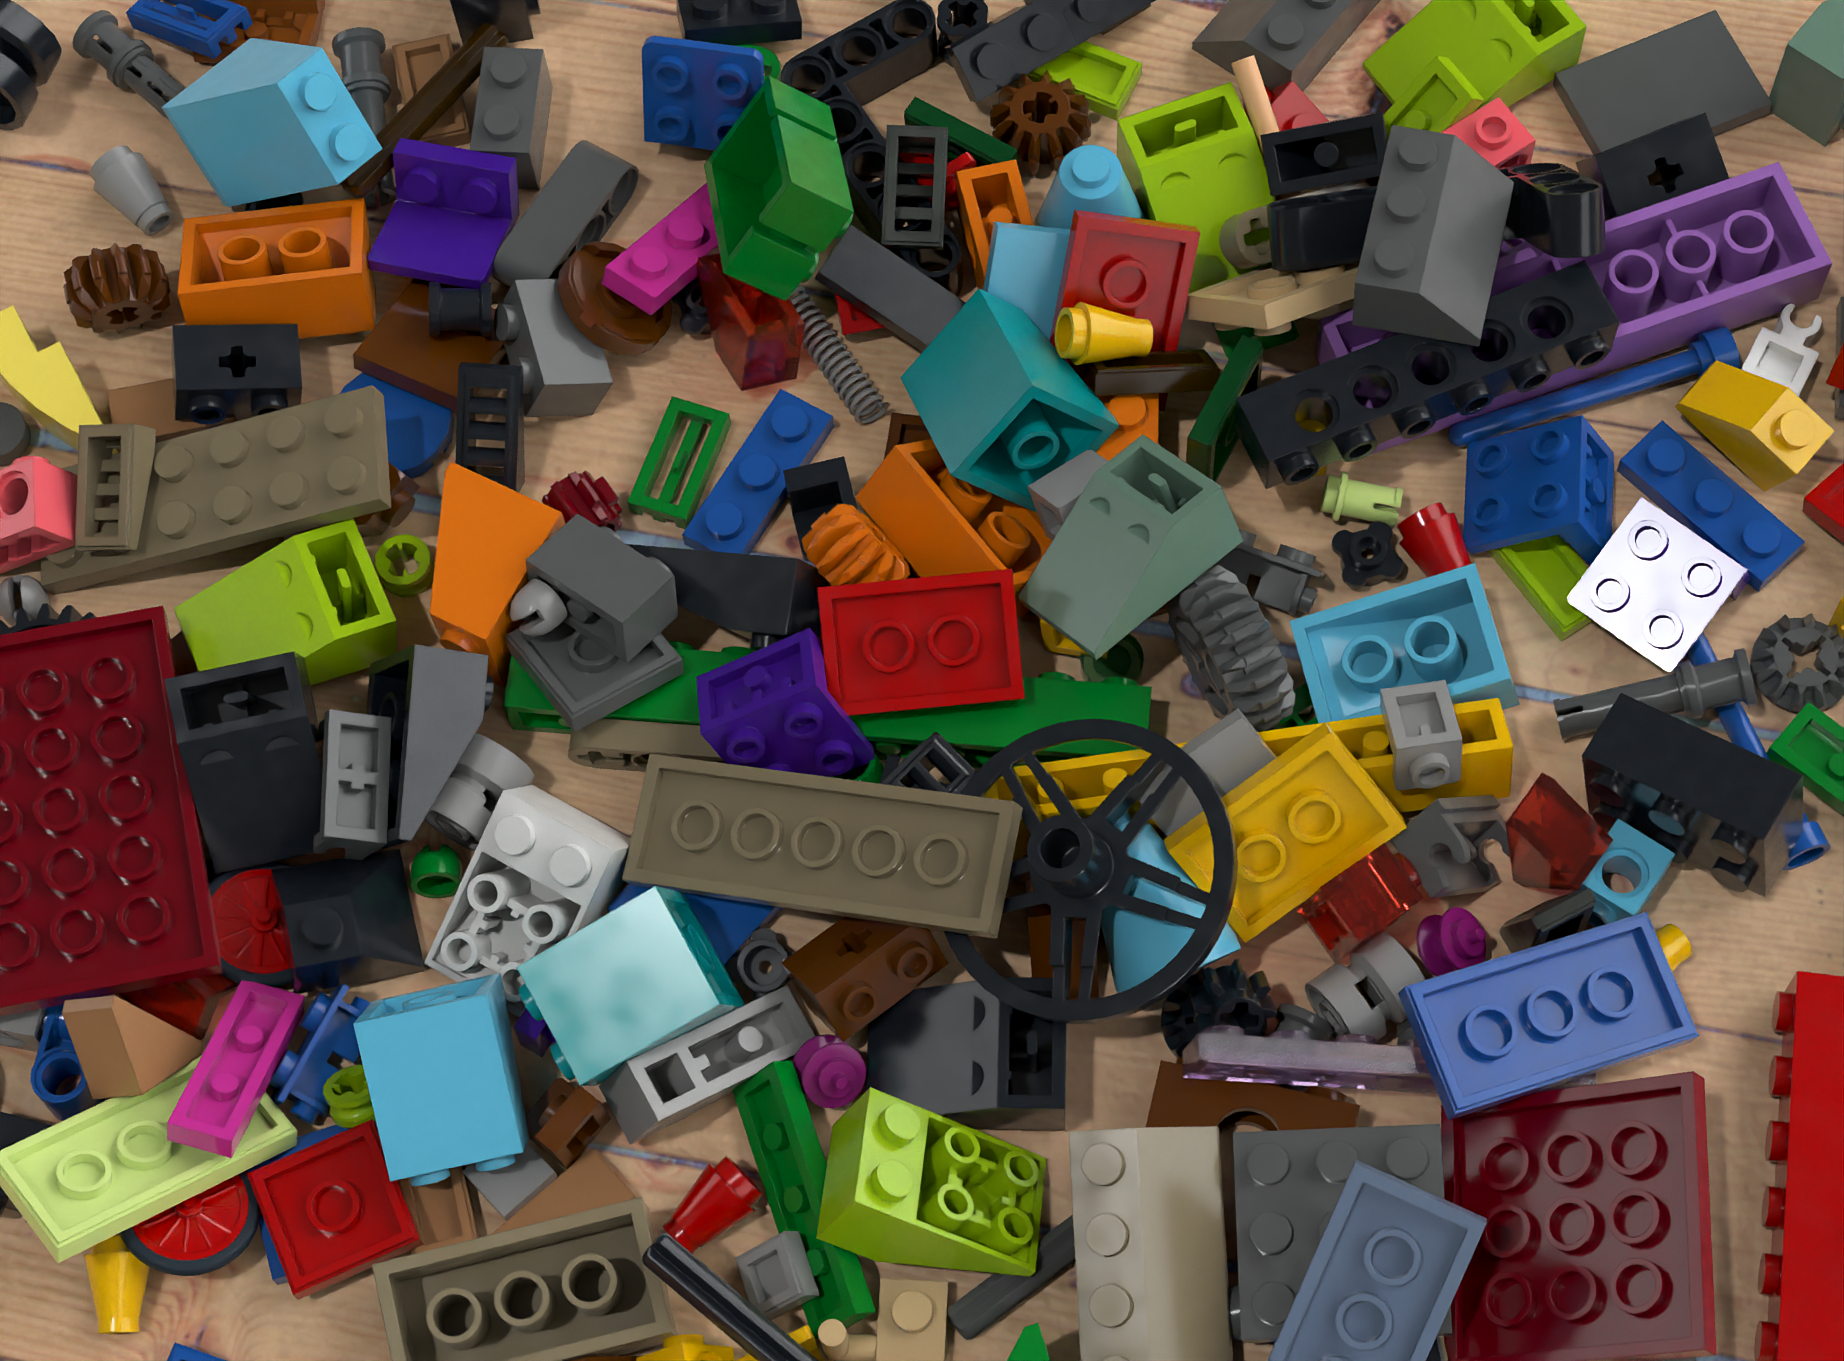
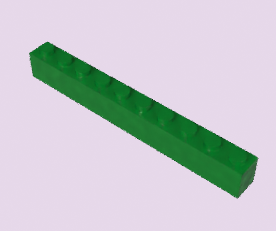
M668 641L683 659L684 673L602 718L700 726L696 677L755 651L740 646L725 647L721 652L696 650L693 646L683 642ZM511 655L503 707L512 729L571 734V728ZM1045 672L1039 674L1038 677L1023 676L1025 699L850 715L849 717L873 745L874 753L879 760L886 761L890 753L901 756L903 761L921 743L937 732L972 768H981L991 757L1010 743L1033 731L1056 723L1080 719H1107L1131 723L1149 729L1152 687L1139 686L1136 681L1124 677H1110L1099 683L1076 681L1074 677L1065 673ZM1081 740L1056 745L1034 755L1040 763L1140 748L1114 741ZM1023 760L1016 764L1014 767L1024 766L1027 764Z

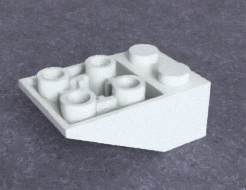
M534 785L503 790L424 964L456 982L501 973L507 1010L520 1017L526 1006L521 999L518 988L525 983L516 967L607 914L606 908L617 897L624 882L622 877L631 838Z

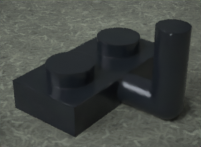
M676 0L677 18L682 39L724 45H742L802 39V18L797 0Z

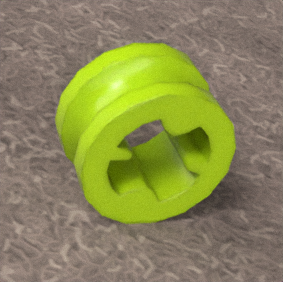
M410 534L396 535L387 539L379 547L375 555V567L384 587L391 594L402 598L414 597L423 593L431 586L435 564L427 545L420 538ZM408 556H414L418 569L410 575L404 569L403 576L398 577L393 563L403 557L404 562H408Z
M363 1065L346 1067L335 1072L327 1079L323 1086V1096L330 1106V1115L336 1125L343 1128H353L371 1119L376 1121Z

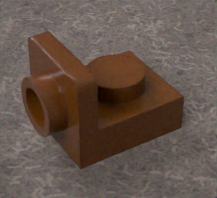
M563 1078L556 1079L526 1114L529 1139L566 1170L576 1161L611 1119L599 1100L580 1085L575 1089Z

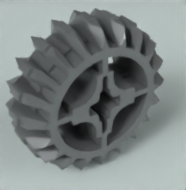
M1220 565L1214 566L1205 571L1166 603V611L1169 615L1168 623L1175 635L1174 642L1179 647L1183 656L1182 661L1187 665L1192 675V681L1198 686L1203 700L1208 702L1215 717L1221 720L1239 708L1257 732H1262L1279 725L1282 719L1293 714V706L1295 705L1294 681L1287 670L1288 662L1283 657L1279 648L1280 642L1274 637L1269 621L1265 619L1260 611L1258 601L1252 599L1247 586L1239 582L1234 573Z

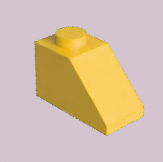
M1717 360L1705 370L1674 406L1764 492L1796 476L1834 432L1789 387Z

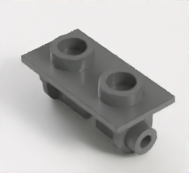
M1239 529L1243 541L1212 567L1220 565L1229 570L1244 585H1247L1250 573L1259 576L1261 579L1253 600L1287 611L1296 616L1298 611L1310 614L1318 590L1307 587L1310 577L1313 575L1325 579L1326 573L1312 568L1316 556L1280 544L1277 555L1253 547L1257 535Z

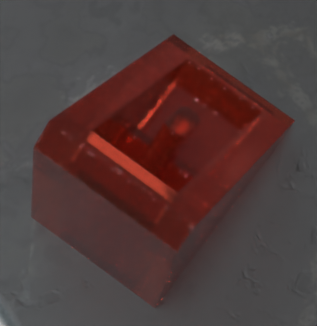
M1543 772L1505 823L1513 881L1528 888L1577 891L1613 841L1608 833L1554 778Z

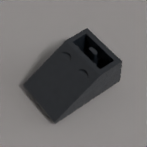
M292 651L164 679L177 744L215 874L315 853L313 851L314 836L320 832L323 743L318 736L319 724L305 657Z
M1003 977L1026 991L1052 998L1053 978ZM976 980L914 989L868 1023L866 1091L870 1087L973 1129L1065 1130L1067 1023L1039 1019L1020 1012L996 998Z

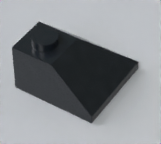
M400 848L375 852L363 860L339 858L271 870L294 993L301 994L335 988L342 984L351 985L424 972V962Z

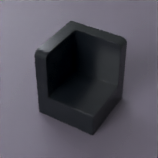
M844 456L783 470L788 500L802 556L805 561L809 560L803 548L802 538L812 529L811 525L824 512L827 514L837 504H848L857 509Z

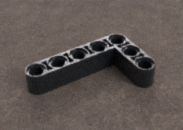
M895 0L794 56L785 63L781 71L782 83L801 92L817 90V93L809 96L830 106L836 133L846 132L850 134L843 138H837V143L839 144L853 210L873 240L881 244L886 140L862 106L925 72L934 64L938 50L936 17L932 7L924 0ZM907 34H917V35H919V36L914 37V38H904V37H902V36L907 35ZM856 62H867V63H869V64L864 65V66H852V65H851V64L856 63ZM898 175L897 184L917 185L912 176ZM868 176L881 177L880 180L875 182L861 181ZM897 197L896 207L932 208L928 198ZM911 220L914 223L909 226H895V230L931 232L932 221ZM945 222L943 250L885 247L957 297L959 296L963 288L961 247ZM931 264L947 266L944 270L938 272L924 270L926 266Z
M1533 163L1497 168L1514 182L1502 241L1522 238L1549 256L1556 258L1588 257L1606 251L1603 187L1601 184L1560 163ZM1377 186L1284 199L1266 205L1272 269L1299 271L1360 262Z

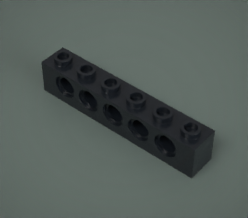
M1583 260L1490 297L1479 347L1399 333L1237 397L1234 428L1265 489L1283 482L1286 485H1296L1310 479L1323 466L1341 459L1345 462L1357 461L1372 453L1378 444L1398 436L1404 439L1417 437L1431 429L1438 420L1458 412L1463 416L1477 413L1486 408L1498 396L1516 389L1521 393L1532 391L1546 383L1553 374L1573 366L1578 370H1582L1596 365L1611 352L1620 321L1587 262ZM1546 329L1556 337L1551 339L1540 338L1533 334L1531 330ZM1481 351L1490 352L1497 356L1499 360L1486 362L1478 359L1473 354ZM1429 374L1440 379L1441 383L1426 385L1419 382L1415 377ZM1364 397H1372L1380 400L1384 405L1379 408H1367L1359 404L1357 400ZM1306 420H1315L1322 423L1326 428L1318 432H1311L1301 428L1298 424Z

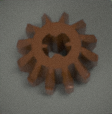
M1046 70L1039 82H1032L1022 72L1020 79H1018V89L1002 85L1001 92L999 93V104L993 105V109L990 111V126L994 130L992 137L1018 149V165L1025 161L1029 162V171H1031L1033 176L1037 174L1042 164H1049L1057 172L1063 157L1065 158L1075 148L1083 146V142L1088 141V138L1091 136V120L1088 118L1089 103L1085 95L1075 94V86L1070 78L1055 85L1052 84V76L1048 70Z
M114 243L110 248L103 250L93 248L91 255L74 258L72 266L64 272L65 284L63 288L70 312L75 317L77 326L92 328L94 333L101 334L108 330H116L120 334L124 329L128 328L141 329L144 322L160 319L162 311L170 306L169 293L171 290L164 265L160 262L157 251L143 250L140 244L119 247Z

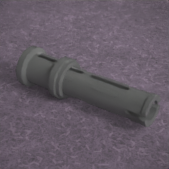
M106 10L95 12L87 17L74 34L73 49L81 57L93 58L106 70L107 79L120 88H132L163 117L168 119L161 107L170 101L168 97L173 99L186 88L154 62L152 49L143 40L131 39L119 28L116 17ZM95 35L99 37L98 40L93 39Z
M351 28L338 33L333 38L332 49L334 55L341 62L342 82L376 136L386 126L384 103L388 100L392 91L389 78L383 74L381 54L386 48L385 38L381 32L372 28ZM393 168L378 183L381 206L388 205L397 199ZM375 187L364 197L366 206L375 207Z
M1744 648L1736 649L1731 658L1693 666L1690 661L1680 662V666L1674 667L1675 674L1562 700L1555 699L1553 702L1562 740L1596 732L1620 693L1669 715L1684 712L1686 718L1692 716L1693 719L1703 717L1704 710L1742 701L1748 707L1758 705L1746 651Z

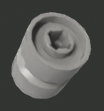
M475 733L424 820L447 838L475 851L502 791L531 785L535 779L534 772L525 762L502 745Z
M1379 932L1351 952L1350 966L1333 964L1306 983L1305 992L1316 1015L1331 1025L1333 1029L1331 1036L1351 1055H1358L1386 1035V1022L1388 1020L1402 1024L1408 1019L1398 993L1403 987L1424 981L1425 978L1407 951L1386 932ZM1356 984L1358 985V987L1360 988V990H1361V992L1363 993V995L1366 997V999L1369 1001V1003H1370L1374 1008H1372V1009L1370 1008V1006L1368 1005V1003L1366 1002V1000L1364 999V997L1361 995V993L1358 991V989H1357L1354 985H1356Z

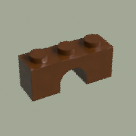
M1180 1057L1176 1059V1063L1163 1060L1160 1062L1146 1127L1217 1126L1219 1127V1136L1227 1129L1239 1125L1253 1126L1262 1131L1356 1127L1360 1105L1348 1103L1346 1095L1333 1089L1310 1087L1307 1093L1282 1088L1281 1082L1278 1079L1266 1074L1245 1072L1242 1073L1241 1078L1216 1073L1215 1067L1206 1061L1190 1057Z

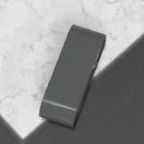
M587 140L578 142L570 150L502 243L493 262L492 276L494 279L508 287H511L514 280L558 279L559 271L574 252L579 251L584 245L594 241L600 242L617 219L637 186L639 178L638 168Z

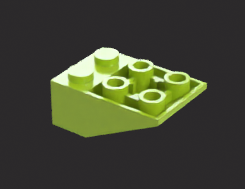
M1432 0L1362 63V68L1393 105L1435 56L1448 57L1483 97L1484 101L1475 111L1498 97L1509 107L1553 81L1555 73L1578 65L1587 26L1565 0Z
M1232 82L1117 120V158L1122 165L1146 220L1195 226L1201 232L1188 294L1272 264V262L1253 268L1241 269L1229 263L1220 248V230L1228 218L1276 201L1275 196L1270 195L1267 172L1254 130ZM1268 228L1244 234L1246 246L1269 240Z
M353 518L292 536L174 607L175 615L198 672L295 651L305 657L310 686L369 668L371 663L397 652L396 618Z
M870 1087L832 1126L816 1238L876 1262L1030 1277L1036 1271L1046 1158Z

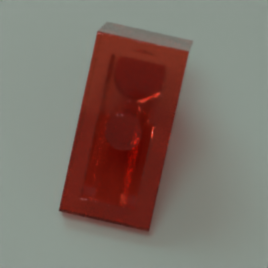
M720 253L698 257L697 270L715 350L739 389L745 391L797 379L805 323L789 298L786 301L781 300L723 273Z

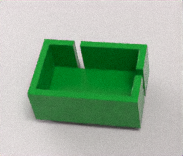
M768 76L704 164L723 273L786 301L799 283L808 281L815 272L819 262V251L824 252L834 238H840L847 231L852 221L854 210L830 106Z

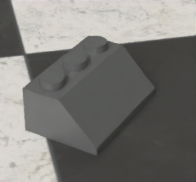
M1229 0L1192 42V49L1234 76L1231 63L1254 55L1263 83L1270 90L1293 81L1304 91L1380 0Z
M1392 125L1355 280L1352 325L1480 346L1514 182L1456 135Z

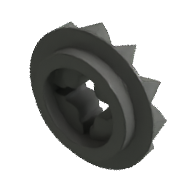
M1812 613L1803 618H1788L1785 614L1776 623L1768 628H1763L1752 648L1750 667L1753 679L1765 697L1774 704L1794 712H1800L1808 702L1822 711L1833 706L1844 697V639L1838 633L1837 624L1828 626L1816 621ZM1817 648V657L1813 665L1818 672L1807 667L1801 673L1796 672L1792 678H1789L1788 675L1795 658L1790 651L1792 650L1801 655L1808 649Z

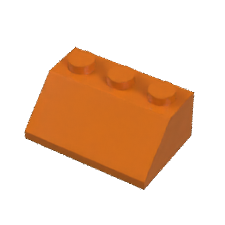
M364 198L184 218L177 295L186 325L298 324L299 339L335 334L350 335L356 332L373 330L376 323V285L374 271L368 268L367 256L371 250Z
M932 439L895 445L855 497L869 514L871 522L879 526L881 531L892 540L894 546L904 555L910 571L916 578L1012 569L1017 619L1027 613L1029 609L1021 604L1018 596L1052 540L1046 537L1038 514L951 476Z

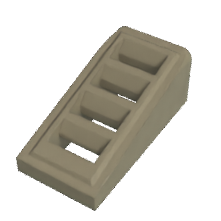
M138 424L79 425L75 550H137L155 453L156 429ZM121 448L120 459H111L113 449ZM120 472V483H107L108 473ZM104 496H119V507L102 508ZM118 520V532L97 533L99 521Z

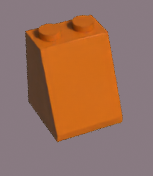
M451 462L444 475L429 614L440 637L439 642L444 649L489 655L487 674L492 676L494 684L505 689L511 654L506 646L505 635L519 628L524 621L523 619L513 621L509 614L511 601L517 592L529 582L525 560L565 525L562 512Z

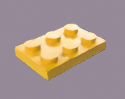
M1326 722L1222 797L1233 825L1238 860L1237 884L1227 922L1242 940L1247 943L1407 828L1402 815ZM1202 811L1165 838L1164 842L1169 854L1197 887L1210 893L1214 868L1213 843L1206 815Z

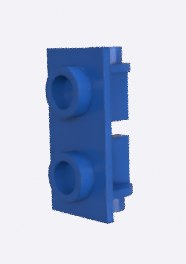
M346 984L333 989L329 996L321 991L317 994L300 1023V1026L309 1032L297 1053L286 1049L269 1082V1085L276 1088L271 1096L273 1102L279 1105L284 1103L286 1098L292 1100L295 1103L289 1112L308 1124L313 1125L318 1115L325 1116L328 1112L329 1105L323 1096V1086L329 1077L339 1071V1069L327 1063L331 1053L351 1064L355 1062L360 1053L353 1023L370 1002L355 996L351 1005L344 1002L342 999L349 989V986Z

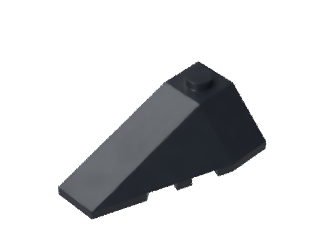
M626 544L647 558L654 557L659 559L669 568L675 577L677 605L751 639L750 649L757 651L808 628L813 631L818 639L822 635L817 587L831 586V584L818 573L816 567L800 559Z

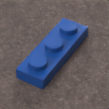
M780 389L683 532L684 544L694 550L750 554L788 497L783 470L811 463L834 428L833 416Z
M1663 420L1619 461L1617 472L1666 514L1748 569L1750 577L1748 584L1757 592L1765 587L1802 550L1805 541Z

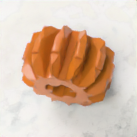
M837 504L827 514L824 512L811 525L812 529L802 538L807 559L816 566L818 573L825 577L831 586L907 579L910 575L909 566L904 559V555L894 546L892 540L881 531L879 526H876L864 513H860L852 505Z

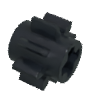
M1234 959L1231 965L1221 966L1216 969L1205 968L1207 977L1203 982L1202 989L1192 990L1189 993L1194 1010L1199 1012L1196 1016V1021L1201 1035L1205 1037L1217 1031L1224 1039L1227 1048H1232L1235 1042H1244L1251 1038L1261 1039L1260 1030L1264 1024V1018L1277 1016L1271 996L1267 995L1271 987L1263 970L1249 976L1243 970L1239 959Z

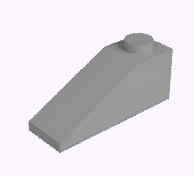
M786 985L626 1061L600 1084L599 1088L631 1145L733 1092L734 1088L758 1073L759 1070L772 1061L791 1060L795 1057L799 1048L806 1041L815 1037L789 987Z

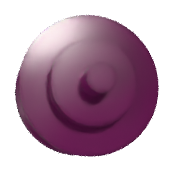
M1460 907L1451 908L1442 916L1430 915L1420 922L1416 936L1417 952L1425 967L1437 977L1484 962L1486 956V933L1469 911Z
M824 1034L809 1039L799 1048L793 1060L803 1093L813 1103L824 1108H838L848 1104L859 1094L865 1082L866 1068L861 1055L850 1047L846 1041L842 1042L835 1035Z

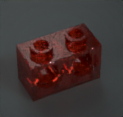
M1383 843L1322 885L1297 911L1334 963L1337 964L1373 936L1383 932L1400 920L1424 899V896L1417 888L1421 885V880L1410 861L1400 852L1393 855L1387 845Z

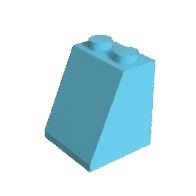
M250 38L161 107L222 204L228 207L338 185L382 150L381 145L322 47Z
M501 973L372 1001L353 1025L390 1181L409 1177L411 1186H422L448 1178L450 1176L449 1168L475 1163L476 1170L483 1172L503 1168L515 1163V1154L524 1151L529 1140V1133Z

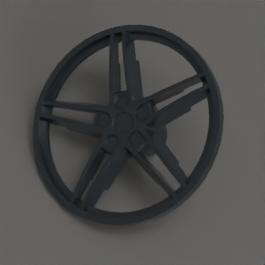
M1080 719L1056 723L1024 735L996 753L974 774L960 794L983 797L992 785L1003 776L1014 797L1012 801L1023 807L1021 818L1031 834L1027 845V857L1012 862L1007 888L1031 879L1033 892L1005 898L1002 913L1045 903L1051 907L1049 965L1053 966L1052 998L1026 991L999 975L980 955L968 934L944 931L949 945L959 962L985 990L1003 1003L1025 1014L1052 1022L1093 1024L1112 1021L1144 1010L1167 997L1193 975L1208 957L1224 929L1233 904L1238 870L1236 839L1228 810L1211 779L1186 752L1165 737L1149 729L1116 720ZM1081 740L1114 741L1140 748L1152 754L1131 777L1127 774L1087 818L1079 816L1050 773L1046 772L1034 755L1056 745ZM1023 760L1025 761L1061 815L1043 820L1014 769L1016 764ZM1166 764L1171 766V771L1153 794L1150 793L1124 830L1121 832L1113 825L1150 786ZM1181 777L1187 782L1198 798L1209 824L1214 854L1213 880L1210 893L1182 882L1180 877L1130 857L1127 853ZM1136 878L1183 899L1204 906L1205 910L1202 917H1194L1169 909L1166 906L1128 895L1134 879ZM1112 905L1161 921H1169L1195 929L1179 953L1152 977L1121 993L1090 1000L1102 911L1105 906ZM1073 921H1086L1080 964L1082 972L1078 1000L1070 1001Z

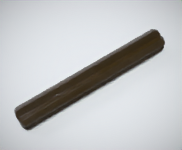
M483 23L375 136L382 150L339 183L341 187L354 198H364L394 167L393 151L399 139L406 138L418 141L480 76L484 47H506L508 44L506 35L499 31L494 24Z

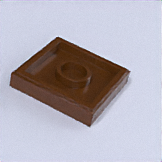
M414 278L354 352V369L457 412L458 369L460 363L500 364L507 355L504 341H500L497 338L494 329L496 309L491 308V337H482L479 331H442L439 337H430L429 282ZM475 387V395L481 388Z

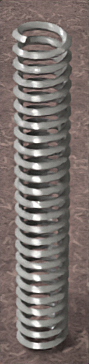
M799 283L790 296L798 291L800 293L784 303V300L767 293L768 299L772 300L773 306L777 308L778 313L782 315L788 327L793 329V334L798 336V341L803 343V348L808 350V355L813 358V362L818 365L824 377L829 379V385L834 387V392L839 394V399L844 401L845 407L849 408V412L854 416L855 421L858 423H869L881 417L886 412L888 403L882 402L883 396L877 395V388L872 387L871 380H866L867 374L861 373L862 367L856 365L857 360L851 358L852 354L850 351H846L845 344H840L841 338L836 337V330L830 329L831 323L825 322L826 316L820 315L821 309L815 308L816 303L810 301L809 294H805V287L800 286ZM805 298L801 304L790 310L794 304ZM807 306H810V307H809L805 312H803L801 315H798V316L795 317V315H796L799 311H801L802 309H804V308L807 307ZM815 313L812 318L800 324L810 314ZM820 320L816 326L805 331L811 324ZM826 327V328H825L821 333H819L817 336H814V337L811 338V336H812L815 332H817V331L820 330L821 328ZM831 334L825 341L816 345L822 338ZM835 342V344L832 347L821 352L826 346ZM841 349L836 355L827 359L830 354ZM846 356L840 363L832 366L837 360ZM851 363L848 368L837 374L841 368ZM853 371H856L848 379L843 380L848 374H850ZM861 378L856 384L847 388L855 380ZM867 385V386H866L863 390H861L859 393L853 395L858 389H860L861 387ZM871 393L866 399L858 402L865 395ZM877 400L873 405L864 409L868 404ZM878 407H882L874 415L864 419L860 418V416L869 414Z

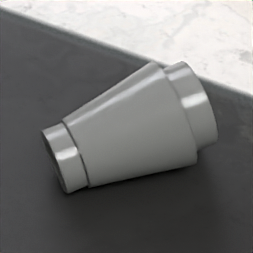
M122 145L109 150L94 163L90 170V176L95 181L94 190L134 225L140 228L145 235H154L170 224L174 218V213L169 208L141 153H133L128 146Z

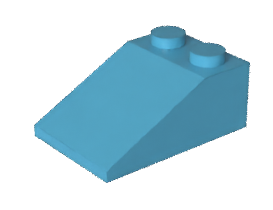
M1475 563L1289 621L1318 723L1381 715L1380 689L1446 680L1452 704L1499 698L1502 710L1520 705Z

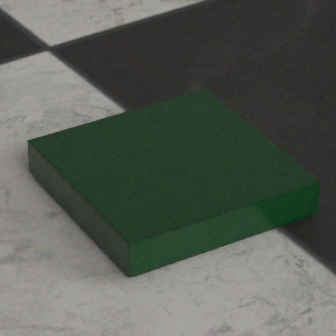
M1243 334L1187 437L1186 463L1214 482L1218 480L1240 438L1234 428L1236 398L1260 389L1264 348H1262L1261 342Z

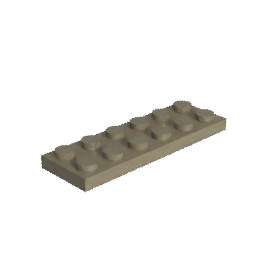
M371 385L155 443L154 459L137 550L77 551L74 545L40 559L41 586L55 595L390 509L391 494L384 395ZM121 452L113 454L111 459H120ZM78 464L62 469L77 475ZM109 472L107 483H120V472ZM104 496L102 508L119 507V496ZM118 520L99 521L97 533L118 532Z
M650 754L622 880L634 886L647 888L658 886L688 894L997 939L1023 807L1015 801Z

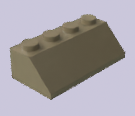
M1139 1127L1068 1132L1081 1361H1233L1219 1127Z

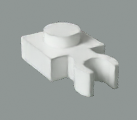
M1791 303L1783 309L1775 324L1774 332L1762 327L1741 370L1787 386L1799 397L1820 354L1808 347L1817 335L1822 320L1820 316L1816 315L1809 328L1795 326L1790 320V315L1795 307Z

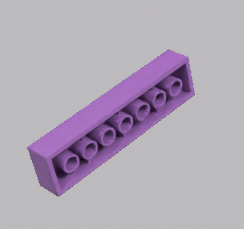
M1776 162L1605 221L1606 251L1603 253L1579 258H1556L1532 246L1499 257L1490 297L1585 260L1620 321L1611 352L1592 367L1578 370L1573 366L1553 374L1546 383L1532 391L1521 393L1516 389L1498 396L1486 408L1477 413L1463 416L1458 412L1438 420L1431 429L1417 437L1404 439L1398 436L1378 444L1377 448L1369 455L1446 429L1457 422L1518 404L1698 341L1700 333L1723 326L1731 330L1780 313L1788 304L1792 303L1797 307L1817 300L1832 262L1780 163ZM1353 308L1319 319L1315 356L1320 365L1399 333L1352 325ZM1546 329L1531 330L1533 334L1540 338L1551 339L1556 337ZM1481 351L1473 354L1478 359L1486 362L1499 360L1497 356L1490 352ZM1429 374L1415 377L1419 382L1426 385L1441 383L1440 379ZM1364 397L1357 400L1359 404L1367 408H1379L1384 405L1380 400L1372 397Z

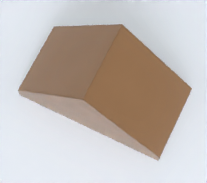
M115 995L65 1000L62 1015L93 1099L143 1095L201 1055L204 1042Z

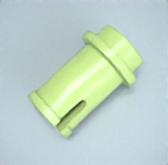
M1341 471L1340 477L1328 474L1320 511L1331 513V520L1338 521L1340 515L1372 522H1383L1394 528L1399 515L1395 507L1400 508L1403 488H1392L1348 479V472Z

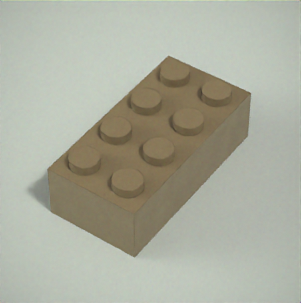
M642 1197L372 1264L391 1360L570 1361L583 1357L619 1356L662 1345L665 1338L678 1334L666 1283L650 1271L642 1262L644 1252L656 1239L648 1206Z

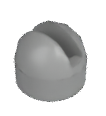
M29 575L10 576L0 584V614L11 626L16 625L17 611H15L14 599L16 592L21 590L23 609L35 620L42 604L48 603L50 605V597L38 580Z
M532 579L517 592L511 601L509 615L513 621L524 620L519 627V631L536 637L543 636L554 630L567 618V609L561 598L550 586L541 580Z

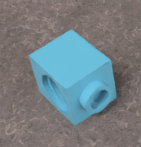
M1617 819L1576 880L1572 892L1590 888L1596 898L1595 906L1587 923L1593 927H1599L1640 914L1665 877L1675 853L1622 820ZM1608 873L1621 874L1629 879L1634 890L1628 893L1614 892L1605 885L1602 876Z

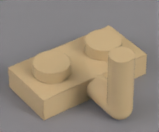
M880 1278L877 1335L848 1334L842 1322L836 1319H828L820 1325L818 1330L824 1354L834 1361H946L948 1281Z

